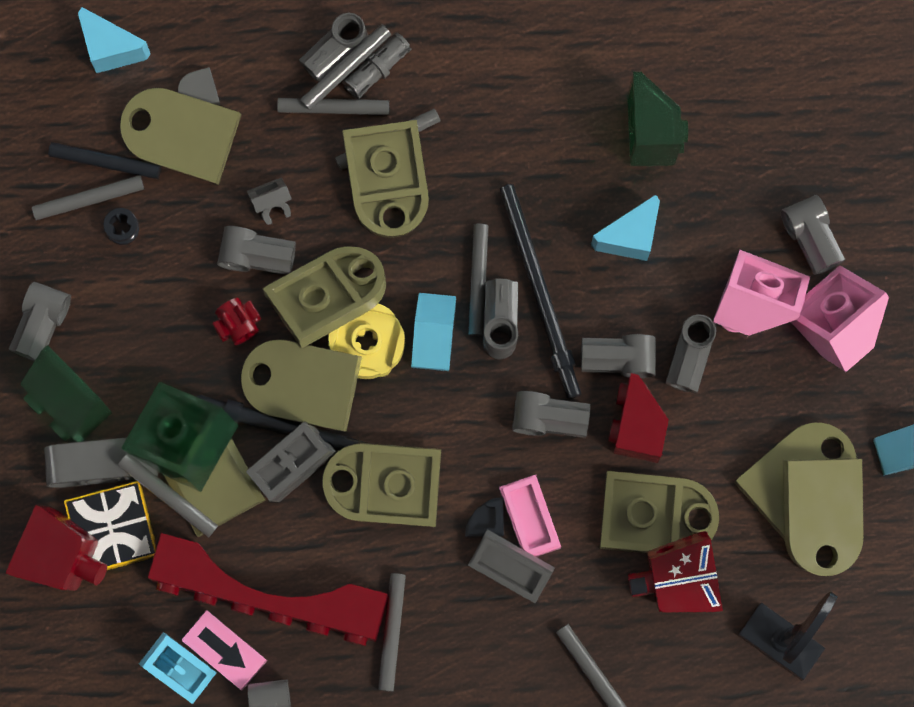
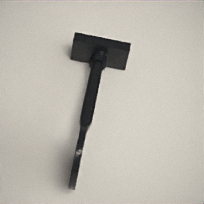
M829 591L803 623L792 625L766 605L760 603L738 636L802 681L825 650V647L812 638L830 613L838 596Z

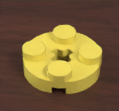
M377 304L370 311L329 333V347L333 351L362 356L358 378L374 379L388 375L399 363L404 352L405 335L394 313L389 308ZM366 331L373 332V339L378 341L377 345L370 346L369 350H363L361 344L356 342L357 337H364Z

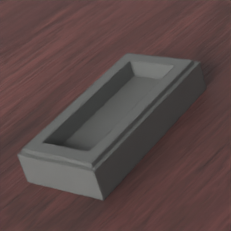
M489 530L484 534L468 564L471 568L533 603L537 602L555 569L550 564Z

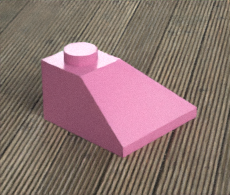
M740 250L713 322L722 325L728 331L740 332L749 336L797 320L801 313L810 276Z
M838 266L805 295L799 318L791 321V323L823 358L847 372L874 348L889 297L883 290L844 267Z

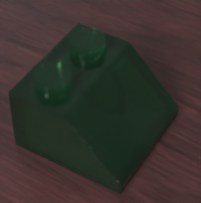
M633 72L627 94L630 166L675 165L678 154L684 153V142H688V121L681 120V107L642 72Z
M48 345L41 350L20 384L28 392L23 399L38 414L46 410L54 419L49 426L64 441L72 437L76 442H82L112 414L104 402Z
M159 382L121 449L168 478L201 492L236 431L238 424L221 407Z

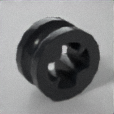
M116 208L110 211L103 223L104 230L109 239L119 245H127L133 242L140 230L135 215L130 210L124 208ZM121 218L127 219L130 230L127 233H124L122 230V235H117L113 223L116 220H119L121 223Z

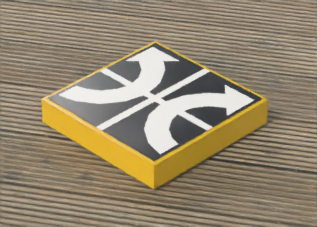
M138 481L64 501L68 518L98 540V546L92 558L107 564V570L154 558L157 546L142 486Z

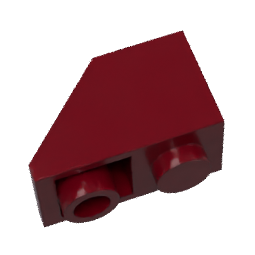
M631 373L627 384L620 382L616 405L623 407L620 420H612L608 442L615 443L614 454L658 463L662 456L669 419L640 376Z

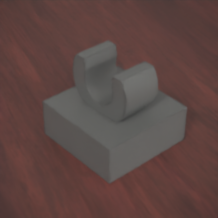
M282 177L247 191L256 213L261 212L266 224H272L269 213L273 207H281L286 218L291 216L290 207L286 202L291 200V196Z

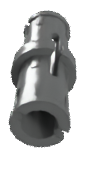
M395 32L381 48L371 53L365 59V62L342 82L345 89L354 98L360 99L379 79H385L390 74L389 70L412 50L410 44L403 36Z

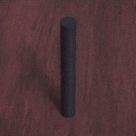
M51 142L49 147V157L153 179H159L161 166L154 163Z

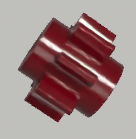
M234 298L221 305L215 311L219 320L212 324L223 342L231 338L234 345H239L252 338L259 331L255 323L260 321L261 318L251 301L243 305L239 298Z

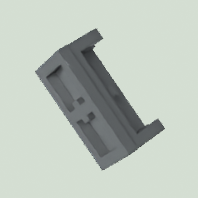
M306 421L246 471L269 501H282L337 453L331 444L326 443L319 436L320 432L318 429L308 425Z

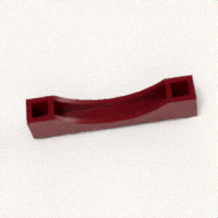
M163 533L160 535L148 576L149 580L157 583L155 590L178 596L179 591L184 590L195 593L194 601L216 606L217 600L232 603L230 610L253 616L254 610L269 613L268 620L271 622L291 626L292 620L307 624L306 631L323 636H328L330 630L345 634L343 641L360 646H366L367 640L376 642L388 600L387 593L353 584H347L331 592L308 597H283L265 594L244 586L225 574L211 560L199 543Z

